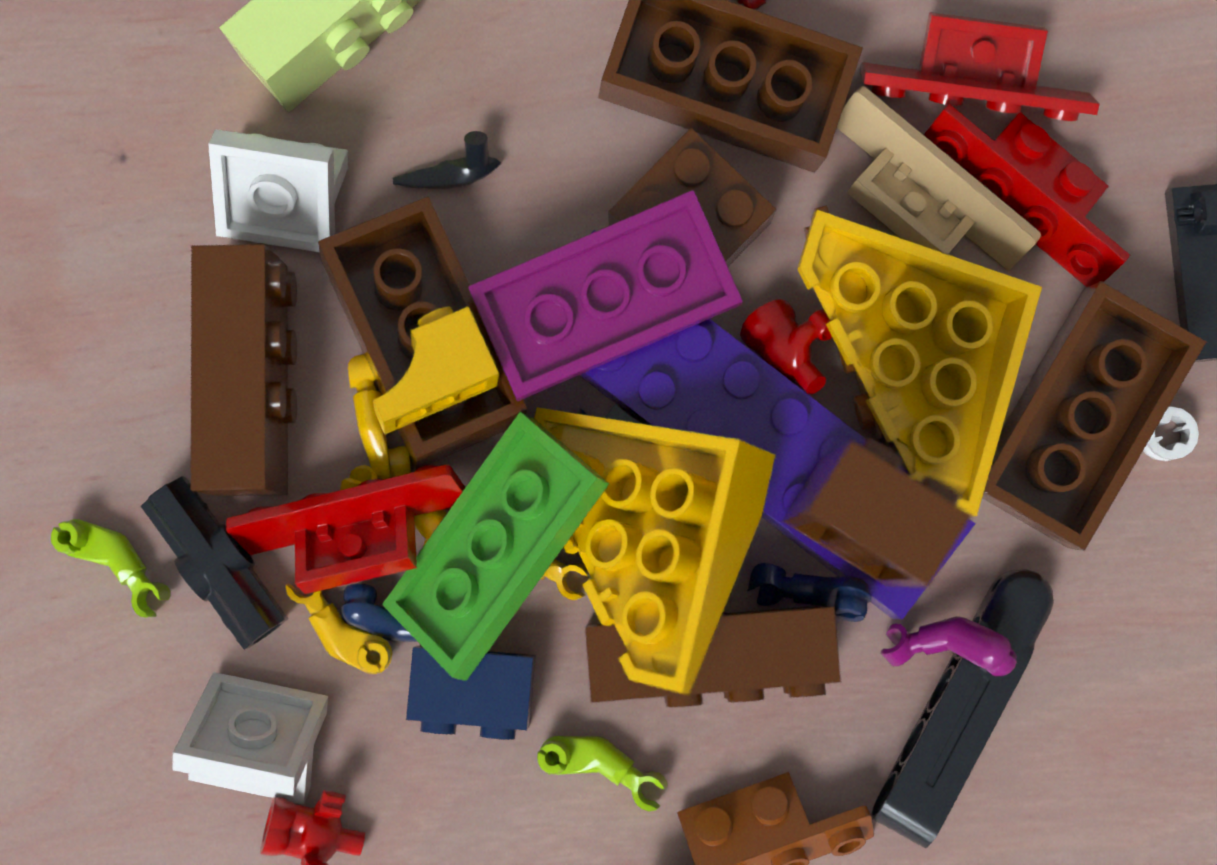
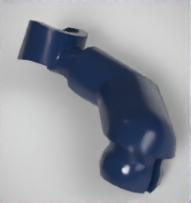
M769 563L757 564L751 572L747 592L760 586L757 604L761 606H771L777 604L782 597L793 598L794 603L834 607L835 616L839 619L859 622L866 617L867 604L872 600L868 584L858 577H822L794 573L792 577H786L787 573L784 569Z
M350 584L346 586L343 594L345 604L342 605L341 610L342 616L348 624L389 641L418 642L385 607L374 605L377 598L375 587L368 584Z

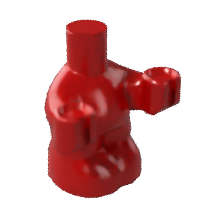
M777 299L758 307L743 323L740 331L741 340L750 349L759 353L765 362L791 382H798L807 394H814L821 390L826 383V378L811 362L812 348L810 344L816 338H819L821 341H827L832 338L826 326L830 320L825 310L815 311L807 321L798 325L795 321L796 312L787 300Z
M323 789L320 800L316 803L315 807L297 805L287 799L274 796L263 832L260 854L268 856L286 855L301 859V865H328L327 862L336 852L360 856L365 841V832L342 827L340 817L342 815V805L346 800L345 794Z

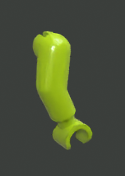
M80 519L63 521L58 524L59 527L53 528L51 542L58 552L109 566L120 584L127 585L131 590L132 607L140 617H156L155 611L151 610L146 602L149 591L152 590L161 601L170 599L171 591L169 587L161 582H150L145 574L146 566L128 538L122 533Z
M600 736L550 737L544 741L537 754L538 765L549 775L599 772L617 786L622 783L632 791L633 800L642 810L655 811L660 807L657 802L644 797L641 790L643 782H652L664 790L668 787L667 780L662 774L654 771L643 774L633 767L635 762L606 738Z

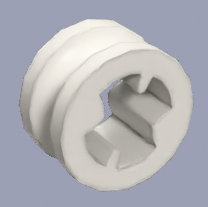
M1168 407L1158 426L1168 424L1170 420L1176 423L1178 427L1173 429V432L1180 431V442L1169 444L1166 448H1163L1158 443L1163 437H1155L1154 431L1143 450L1144 453L1154 460L1169 461L1183 458L1192 452L1198 442L1199 431L1197 423L1190 413L1182 408Z

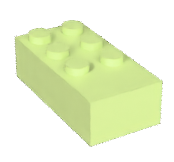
M251 0L219 28L247 67L289 113L341 68L349 70L360 63L370 50L369 44L383 32L392 33L401 28L411 18L414 11L413 7L421 0Z

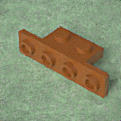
M789 772L677 812L695 865H809L810 860L830 853L834 856L851 854L862 848L866 840L874 837L872 817L866 805L809 824Z

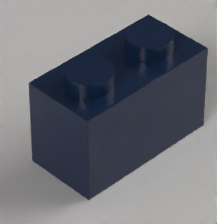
M421 645L415 646L412 650L406 720L421 721L420 731L425 733L451 735L456 734L457 725L480 726V737L514 740L516 730L527 731L530 726L536 655L488 651L467 681L452 678Z

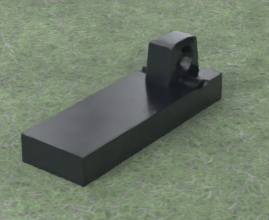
M1217 184L1171 188L1165 192L1180 327L1206 341L1195 362L1216 361Z

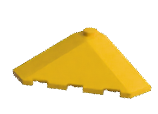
M816 210L813 214L797 270L807 289L813 287L830 320L826 326L847 366L853 364L870 397L865 401L887 443L893 441L910 474L908 476L922 481L924 476L927 475L949 486L961 496L956 506L971 514L972 517H976L1042 287Z
M537 407L534 419L610 483L565 544L564 549L566 553L570 554L579 552L592 578L582 584L601 624L605 626L615 624L628 650L619 660L629 680L689 694L762 517L775 454L737 439Z

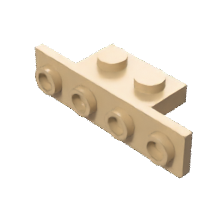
M860 86L853 93L842 110L837 128L875 160L858 177L847 191V194L901 239L949 254L962 237L966 235L1005 269L1010 271L1041 237V233L865 86Z

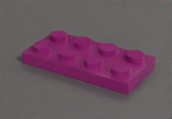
M694 190L468 286L517 401L736 308L743 302Z

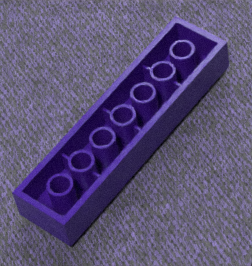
M711 319L579 375L641 424L737 439L775 454L762 518L837 577L853 576L864 580L871 590V603L890 618L902 620L927 588L886 587L782 522L820 459L851 440L856 444L862 445L866 439ZM899 465L897 467L898 470L906 475H910L902 466ZM968 521L939 571L974 527L975 523L973 521Z

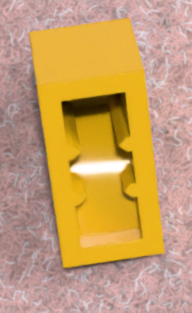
M451 307L437 309L418 320L419 327L411 330V345L415 353L409 369L396 386L373 400L375 414L384 434L497 387L499 372L469 307L453 312Z

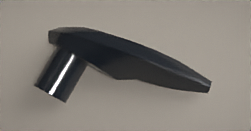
M472 131L464 137L466 157L456 160H445L433 167L393 177V185L425 189H449L465 186L490 175L502 163L496 158L489 156L487 135L481 131Z

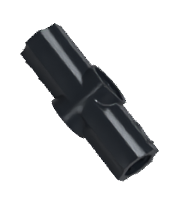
M181 476L165 484L151 494L146 502L141 505V508L177 556L174 562L185 582L203 601L207 602L209 600L225 626L232 632L237 639L236 641L240 643L244 650L249 649L257 642L266 638L289 619L252 569L255 563L251 555L226 531L225 524L220 525L199 494L191 491V483L186 477Z

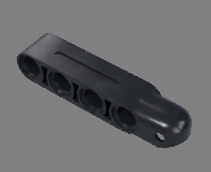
M1020 569L1010 570L1000 575L990 586L972 620L1009 639L1011 647L1017 656L1015 668L1005 676H994L986 669L954 653L874 803L871 812L873 820L923 848H927L934 841L946 821L1032 657L1035 642L1051 614L1054 604L1053 590L1048 581L1038 572Z

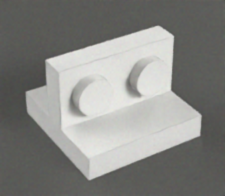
M215 129L209 141V156L216 236L320 252L318 241L335 234V201L348 169V150L327 147L318 143H302L271 138L262 134H246Z
M213 672L173 751V770L188 773V780L270 798L277 796L290 802L304 805L311 788L314 743L327 714L328 696Z

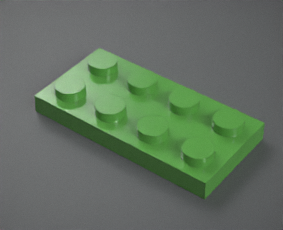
M520 411L416 556L417 568L407 570L382 605L452 678L467 681L610 483L538 421Z

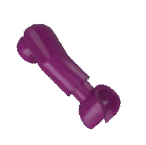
M959 616L920 626L918 632L909 633L901 624H892L887 629L886 636L895 646L889 649L883 648L880 652L889 664L895 667L904 664L916 653L924 652L927 655L950 650L986 669L990 674L999 677L1009 674L1017 664L1015 660L1017 656L1011 647L1009 639L996 631Z

